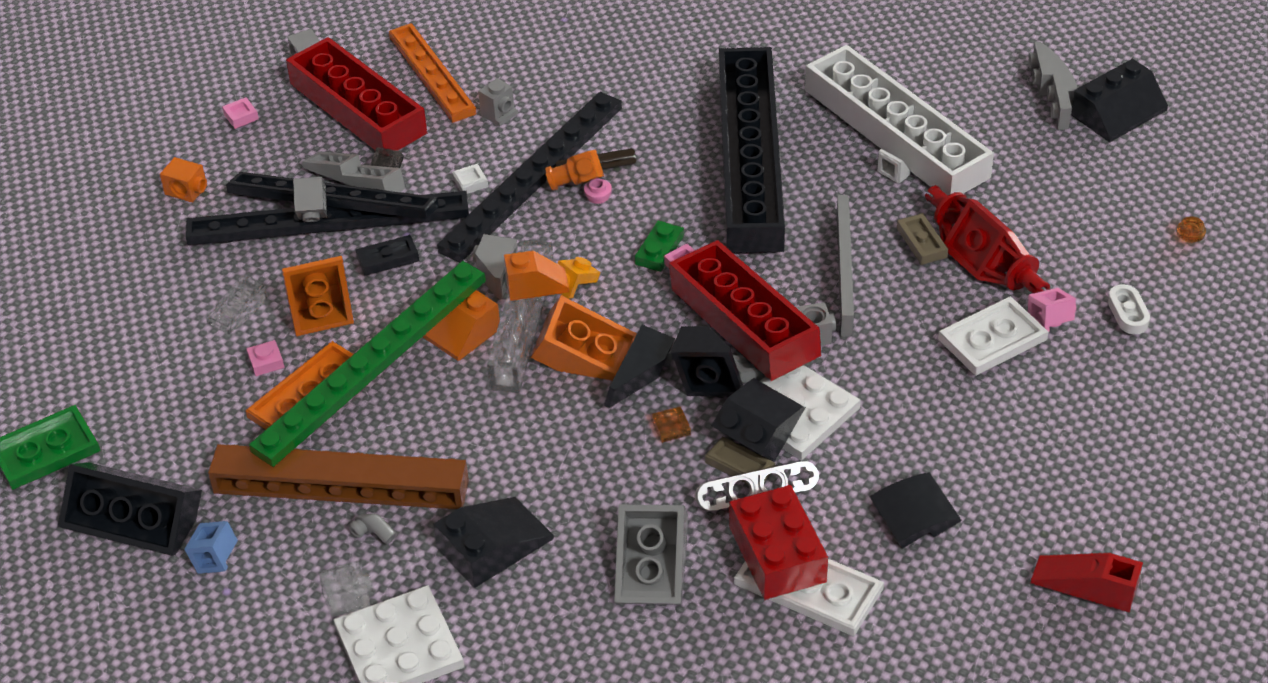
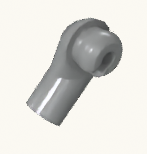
M374 513L360 514L349 525L350 532L355 537L360 538L365 533H375L386 545L391 543L398 534L380 515Z

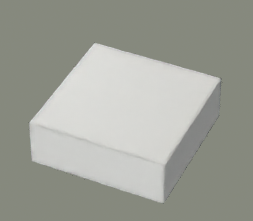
M478 164L452 172L453 180L459 190L467 191V194L488 187V180Z

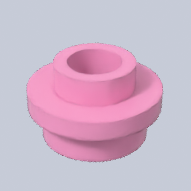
M593 179L584 186L585 196L590 202L595 204L606 202L612 193L611 184L603 179Z

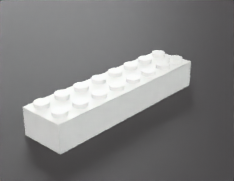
M848 45L806 65V92L879 148L903 160L909 170L930 187L937 185L947 195L954 192L964 194L991 178L994 152Z

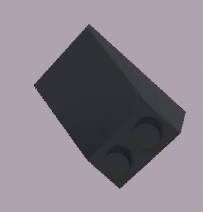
M516 497L460 507L433 524L437 549L473 588L478 587L554 539V535Z

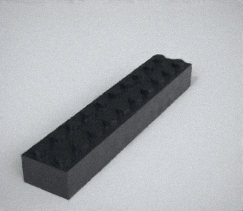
M772 47L719 48V89L727 248L732 253L784 252L785 219Z

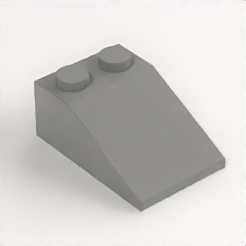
M619 504L615 604L682 605L688 513L684 505Z

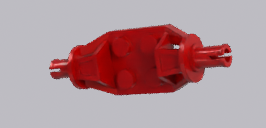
M937 185L927 190L933 197L926 193L925 199L936 207L934 220L939 225L940 238L948 248V253L977 280L1006 285L1007 288L1013 291L1025 287L1032 294L1045 291L1042 287L1046 290L1050 289V284L1036 274L1039 269V260L1035 256L1029 255L1015 233L980 202L967 198L961 192L947 195Z

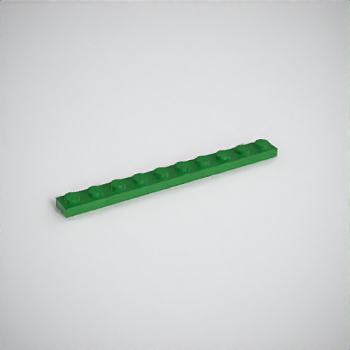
M465 261L460 262L249 444L251 453L272 467L278 464L485 283V273Z

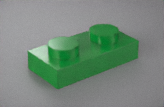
M658 220L636 253L635 265L662 272L665 267L664 255L677 248L684 237V227Z

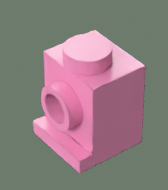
M1060 288L1029 294L1027 312L1046 330L1050 331V327H1057L1062 325V323L1075 320L1076 298Z

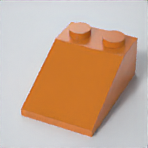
M342 256L282 269L289 310L296 336L354 324Z
M560 295L547 314L531 358L556 371L613 381L637 333Z

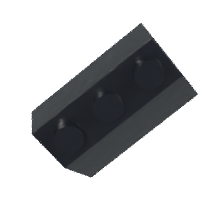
M1132 58L1077 88L1074 91L1071 116L1110 143L1167 111L1168 104L1153 72Z

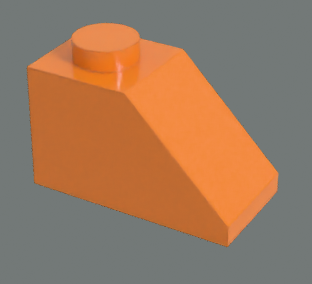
M534 250L504 255L510 301L569 293L565 268Z

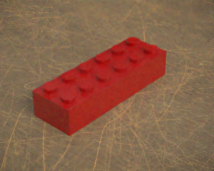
M327 37L286 59L290 84L384 158L428 134L425 110L422 106L331 38Z
M719 240L669 262L672 291L770 381L822 356L820 328Z

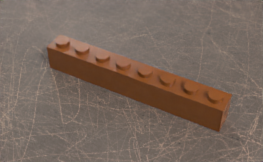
M217 444L208 471L214 494L458 509L463 507L469 483L466 460L294 449L272 467L252 454L249 446Z

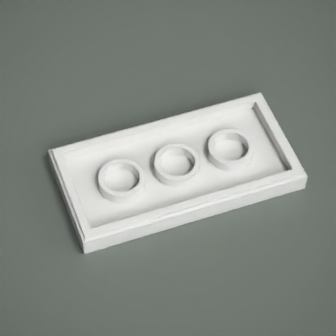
M828 559L826 583L768 600L854 637L883 591L884 582ZM745 561L734 577V585L762 596Z

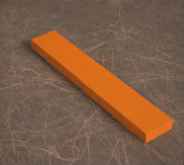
M412 23L389 31L391 41L452 123L477 115L474 104Z

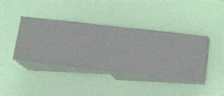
M320 151L302 161L304 169L350 186L401 192L406 189L401 168L361 165L358 154Z

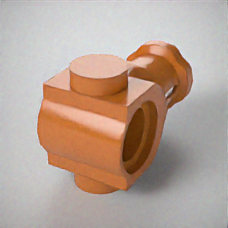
M596 149L568 158L567 163L555 168L551 166L545 168L548 183L553 191L558 190L559 186L570 182L578 185L604 177Z

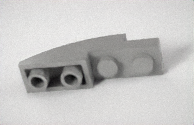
M1035 42L1034 51L1029 53L1028 59L1029 68H1033V85H1037L1039 96L1047 95V101L1052 102L1050 107L1051 119L1056 120L1057 129H1069L1074 91L1078 88L1076 81L1066 64L1057 54L1043 43Z

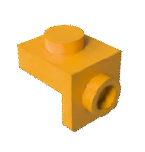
M582 257L558 260L557 264L565 268L569 285V293H562L561 295L572 299L578 284L596 283L601 272L592 267V263Z

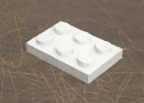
M1010 296L940 330L938 340L977 376L1046 341L1049 331Z

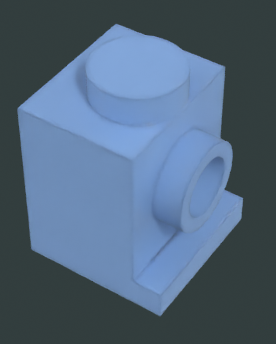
M228 521L200 523L184 550L198 574L223 572L228 568L226 560L238 540Z

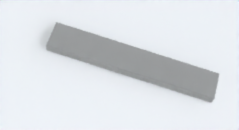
M838 195L837 243L841 337H851L853 335L854 304L848 195Z

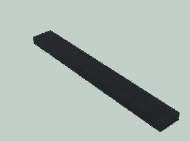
M239 172L226 184L227 192L231 194L294 202V178ZM325 183L326 206L419 219H428L439 207L438 198L434 196Z

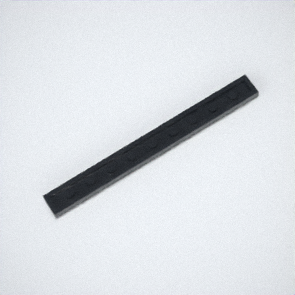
M602 92L597 93L437 244L438 253L459 263L464 261L473 252L475 245L480 244L483 234L491 235L547 181L545 168L548 166L555 168L557 161L572 157L622 109V100Z
M467 191L427 194L426 196L437 197L439 207L428 219L327 206V217L320 218L317 222H304L303 219H298L295 208L186 218L185 237L187 245L466 218L469 215Z

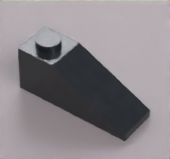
M642 324L609 387L604 406L608 408L614 406L659 378L664 367L669 369L673 362L671 350L675 338Z

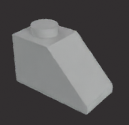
M483 234L480 244L474 247L473 262H476L477 269L485 273V284L495 297L503 299L508 287L504 255L518 253L517 239Z

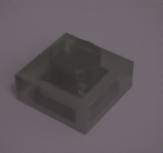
M377 147L370 165L400 168L405 155L397 150Z

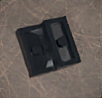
M930 472L900 480L869 496L902 549L929 532L935 538L962 521Z

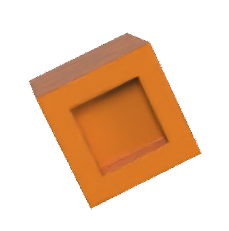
M174 157L160 173L164 193L171 197L193 203L207 187V179L201 164Z

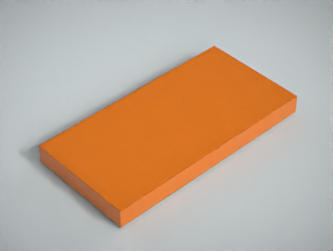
M333 341L246 409L247 418L266 430L348 360L353 353Z

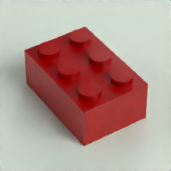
M791 485L729 501V528L764 600L827 582L828 555Z

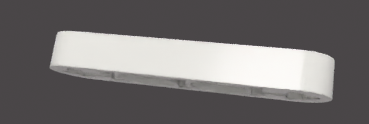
M807 461L785 464L704 482L696 489L695 500L702 509L719 510L728 508L729 502L725 503L726 496L715 498L713 505H710L709 501H704L702 495L707 493L708 487L712 491L724 490L722 483H726L727 496L730 501L740 499L733 492V486L739 480H744L749 484L750 492L747 496L768 491L764 486V479L770 473L776 474L780 478V487L788 485V479L784 473L785 469H788L787 476L799 474L800 467H803L804 471H809L810 477L806 478L805 485H803L802 480L789 482L795 493L813 488L817 484L819 475L817 468Z

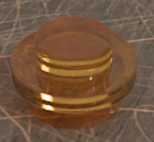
M1190 216L1182 219L1177 226L1176 233L1182 240L1194 243L1205 238L1206 228L1201 219Z

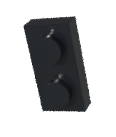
M411 235L355 249L364 276L419 261V254Z

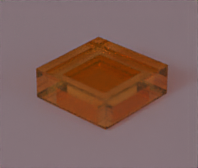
M681 406L651 414L652 423L661 443L691 435V427Z

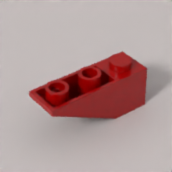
M1113 553L1040 555L1030 583L1130 613L1138 588L1143 562Z

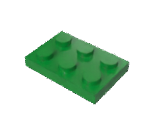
M73 405L1 436L0 469L9 486L14 490L101 450L76 405Z

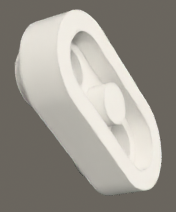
M1125 284L1116 285L1111 288L1108 305L1119 327L1129 334L1144 333L1149 326L1150 314L1137 289Z

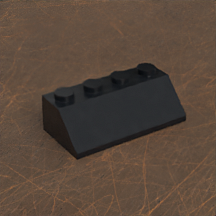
M90 462L69 464L58 527L174 556L196 522L202 490Z

